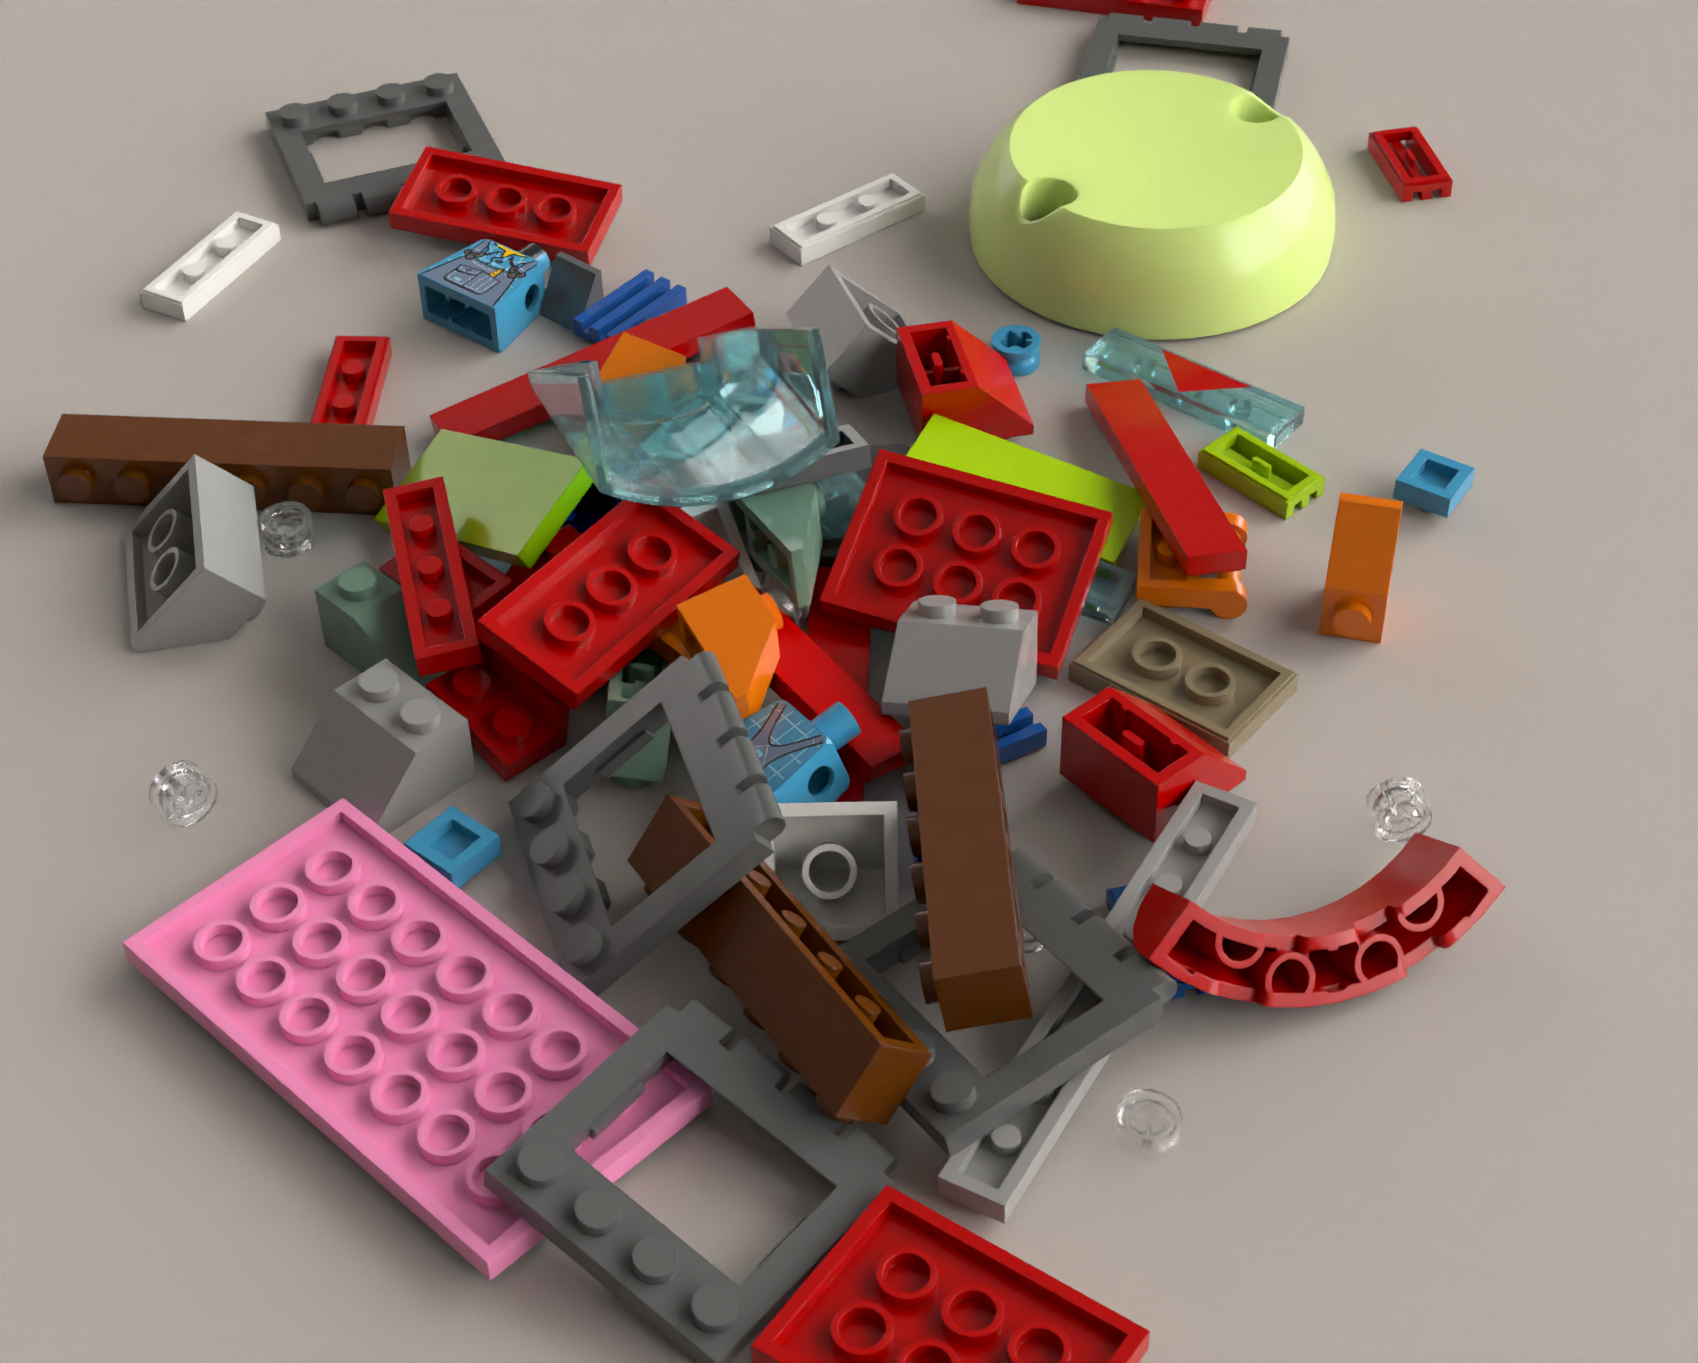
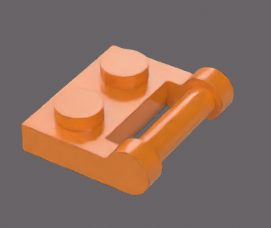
M1140 508L1136 601L1142 598L1160 607L1211 609L1215 615L1224 619H1234L1241 616L1247 609V589L1241 583V571L1217 573V578H1200L1199 575L1186 576L1148 509ZM1224 512L1245 545L1248 539L1247 522L1238 514Z

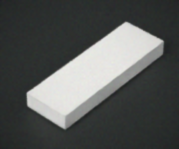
M891 173L769 227L770 243L803 266L925 211V195L894 173Z
M236 211L139 292L142 307L186 322L281 240L279 224Z

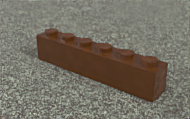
M62 414L42 456L54 502L148 506L195 454L253 485L256 510L377 515L385 505L383 489L399 486L411 470L405 426Z
M987 687L908 701L910 728L899 730V737L906 769L914 768V771L903 773V783L909 812L918 811V815L907 817V829L913 857H922L921 862L911 863L910 867L917 904H926L927 906L925 910L915 911V924L921 953L931 952V959L919 961L920 979L926 1005L939 1003L946 1032L1033 1017L998 738Z
M667 794L627 860L645 882L644 891L648 896L715 842L700 802ZM763 861L677 932L686 941L697 946L710 962L709 971L713 977L731 988L745 1006L743 1013L746 1018L755 1026L766 1031L780 1049L778 1053L780 1060L788 1068L804 1078L817 1094L815 1102L825 1114L846 1124L858 1120L887 1125L933 1054L766 862Z

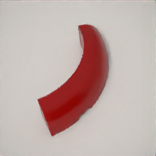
M1415 832L1402 850L1378 874L1360 888L1319 909L1292 917L1269 920H1242L1218 916L1207 912L1185 897L1152 884L1137 912L1133 925V945L1144 958L1169 975L1215 996L1220 995L1233 1000L1254 1002L1266 1007L1305 1008L1333 1004L1370 994L1400 981L1407 976V968L1427 957L1438 947L1446 949L1452 946L1486 913L1506 886L1460 847Z

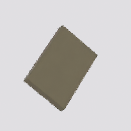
M1139 598L1069 663L1068 680L1095 694L1110 686L1149 702L1222 754L1231 758L1297 690L1298 674Z

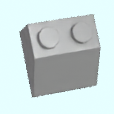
M828 265L786 312L787 317L797 332L794 337L795 342L814 360L815 366L812 370L816 377L834 391L842 387L861 399L899 390L897 385L896 328L911 325L901 311Z
M929 595L914 601L897 623L882 697V714L909 717L908 701L987 687L994 724L1010 725L1037 683L1038 611L1019 609V605L1016 602L1009 600H990L981 603L980 606L956 604V599L950 596Z
M386 658L333 691L291 769L293 779L328 807L344 798L388 833L394 831L476 777L468 720Z

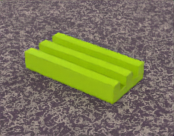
M1237 426L1198 451L1197 467L1285 520L1294 514V506L1302 509L1309 504L1310 496L1317 499L1324 494L1326 481L1324 476Z

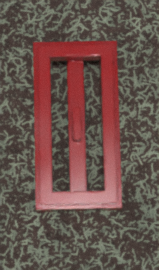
M1413 126L1369 133L1367 149L1402 203L1412 201L1413 192H1417L1421 200L1431 199L1432 190H1436L1440 197L1451 196L1453 180L1418 127ZM1406 140L1405 143L1409 149H1405L1401 141ZM1416 160L1427 176L1422 175L1415 164Z

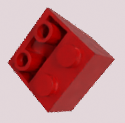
M952 320L896 328L897 385L917 438L934 413L1005 440L1011 437L1034 433V424L1006 358Z
M1107 687L1062 717L1059 774L1152 843L1156 842L1195 781L1229 792L1246 780L1247 770L1159 708L1113 687Z

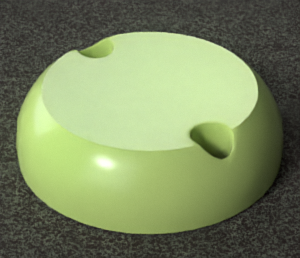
M1163 70L1121 71L1083 78L1058 87L1031 102L1010 119L988 147L975 172L969 206V235L971 248L978 265L990 281L1004 294L1041 316L1073 328L1102 335L1150 340L1191 339L1219 335L1268 320L1289 309L1312 290L1324 274L1332 251L1335 235V194L1325 165L1304 131L1290 117L1280 115L1252 92L1222 80L1192 73Z

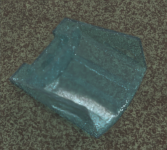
M751 326L697 337L701 361L601 381L598 362L591 360H582L528 371L530 386L600 493L628 501L658 506L712 505L744 498L776 486L803 471L840 442L819 328Z

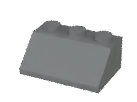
M194 454L124 532L130 644L132 649L140 653L228 640L246 621H253L260 614L266 602L267 592L264 584L263 555L260 548L254 486Z

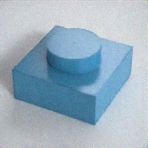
M1420 449L1396 478L1393 498L1416 506L1423 511L1448 518L1472 487L1475 468Z
M450 806L404 842V846L458 888H461L502 855L500 836L454 806Z

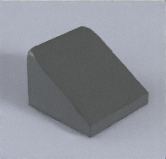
M563 252L558 253L555 256L541 303V315L574 331L573 318L604 298L601 270Z

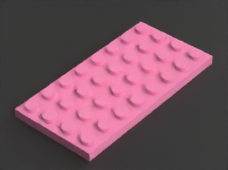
M344 798L122 942L127 961L489 1281L544 1239L545 1236L484 1186L485 1169L639 1030L637 1026ZM674 1058L645 1085L644 1094L594 1140L589 1136L574 1152L614 1183L713 1104L712 1088Z

